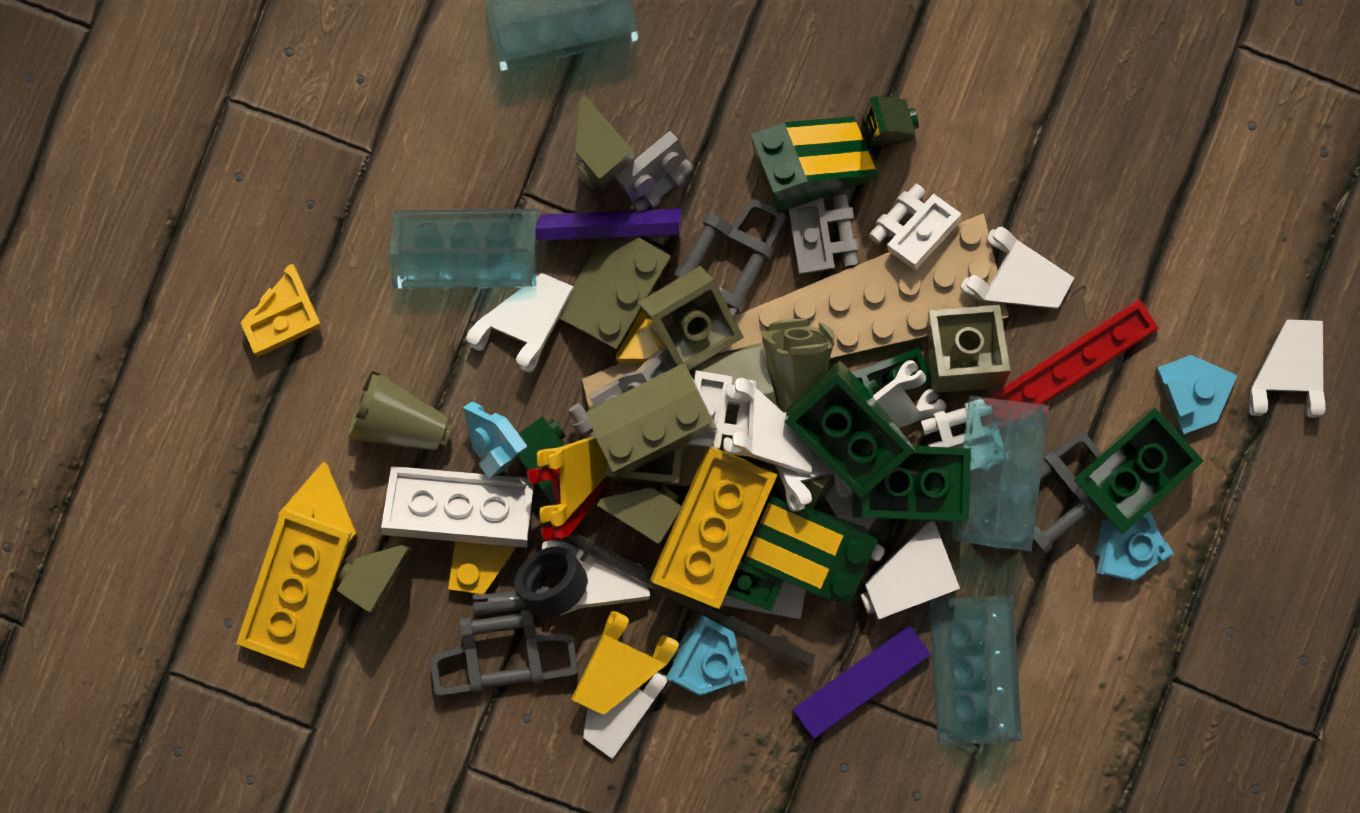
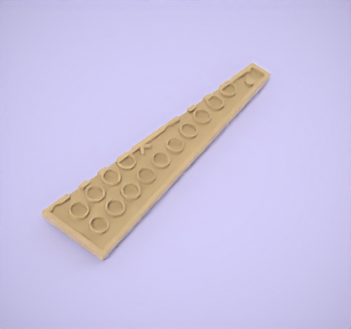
M984 213L958 223L916 271L888 252L738 314L735 317V321L744 338L721 352L758 343L762 344L763 329L767 332L769 331V324L785 319H806L810 327L819 328L820 322L833 329L835 343L830 359L928 337L929 310L1000 305L1002 319L1008 318L1006 303L981 301L967 295L960 289L963 280L966 277L970 278L972 275L980 277L990 286L998 271L992 245L986 240L989 233ZM617 364L583 378L582 381L589 410L595 408L590 400L591 394L619 379L623 374L637 371L643 364ZM692 368L689 372L694 380L695 376Z

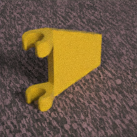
M596 436L559 448L544 449L537 452L538 466L549 465L551 469L559 468L561 504L540 508V522L551 521V524L554 526L563 525L606 477L607 459Z
M612 611L606 621L599 643L571 700L605 715L666 666L676 653L679 646L678 642L666 635H662L656 644L653 657L618 641L626 629L629 619L621 613Z

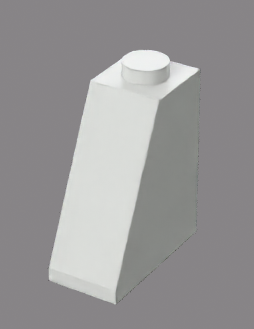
M935 521L924 523L863 584L865 593L860 594L867 614L874 613L876 619H881L960 589Z

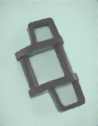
M751 199L732 226L720 217L707 213L702 221L704 227L683 266H678L673 276L678 279L697 268L716 234L751 252L752 255L733 291L730 293L718 287L735 319L738 312L741 313L745 306L744 298L765 259L769 260L774 251L773 247L786 223L785 214L783 212L777 213L775 208L757 199ZM754 211H760L777 220L766 243L740 231Z
M1078 433L1055 452L1052 450L1043 456L1044 461L1009 489L1003 488L995 494L996 499L972 517V524L992 549H1001L1025 534L1045 554L1053 547L1052 543L1088 514L1093 516L1100 510L1075 483V477L1059 458L1078 442L1083 443L1092 456L1096 458L1101 452L1087 434ZM1053 472L1079 504L1042 532L1016 501ZM999 504H1002L1020 529L1002 540L996 541L983 526L982 519Z
M522 609L520 614L472 621L471 617L460 619L464 646L434 654L430 658L434 691L437 695L471 691L472 694L483 692V688L532 681L534 685L544 683V679L571 676L578 672L573 636L571 634H537L534 614L529 609ZM524 628L530 667L481 674L475 635ZM538 641H565L569 649L570 668L543 673ZM465 652L470 684L443 687L440 679L439 661L443 658Z

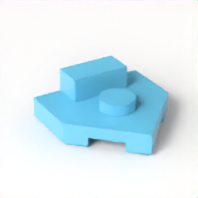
M1193 355L1155 368L1181 435L1218 421L1237 378V375Z
M470 402L463 407L472 447L482 460L479 466L487 477L491 478L502 473L527 446L506 417L497 413L489 415L484 412L483 406Z
M1150 511L1124 534L1109 519L1102 520L1095 555L1100 556L1096 573L1134 582L1145 575L1146 571L1174 555L1168 542L1164 541L1158 531L1157 523Z
M700 614L692 630L687 629L676 653L671 659L674 664L666 677L669 681L698 696L711 693L713 690L731 684L735 685L747 681L737 650L734 632Z

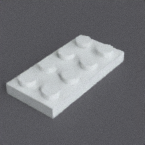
M391 466L381 525L382 535L527 548L535 484L530 485L528 478L494 475L488 478L486 474Z

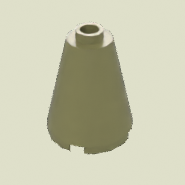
M785 319L769 324V331L766 332L765 329L762 331V344L777 407L783 413L826 373L835 343L834 331L826 324L819 322V328L808 326V320Z
M370 372L362 390L364 392L361 399L357 401L348 429V438L354 441L436 450L439 444L442 446L446 445L452 426L447 424V416L381 373Z

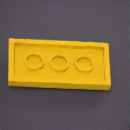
M708 445L650 579L652 583L719 609L777 474Z
M282 508L236 644L304 669L309 661L352 532L288 508Z

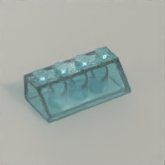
M631 0L485 1L495 52L501 71L639 40L638 27Z
M537 209L394 210L389 251L392 288L536 287L538 260L535 227L537 225Z
M969 396L963 448H971L969 521H954L952 540L999 548L1032 551L1049 405Z
M1014 595L931 599L930 613L938 743L999 744L1021 741L1022 728Z

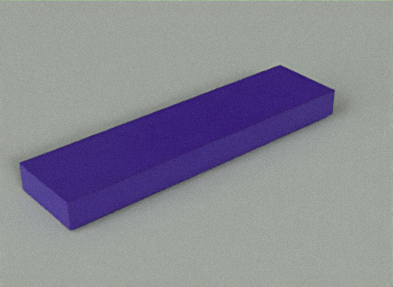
M682 209L541 214L535 227L536 240L678 235L683 221Z
M908 625L792 709L814 739L931 654L913 628Z

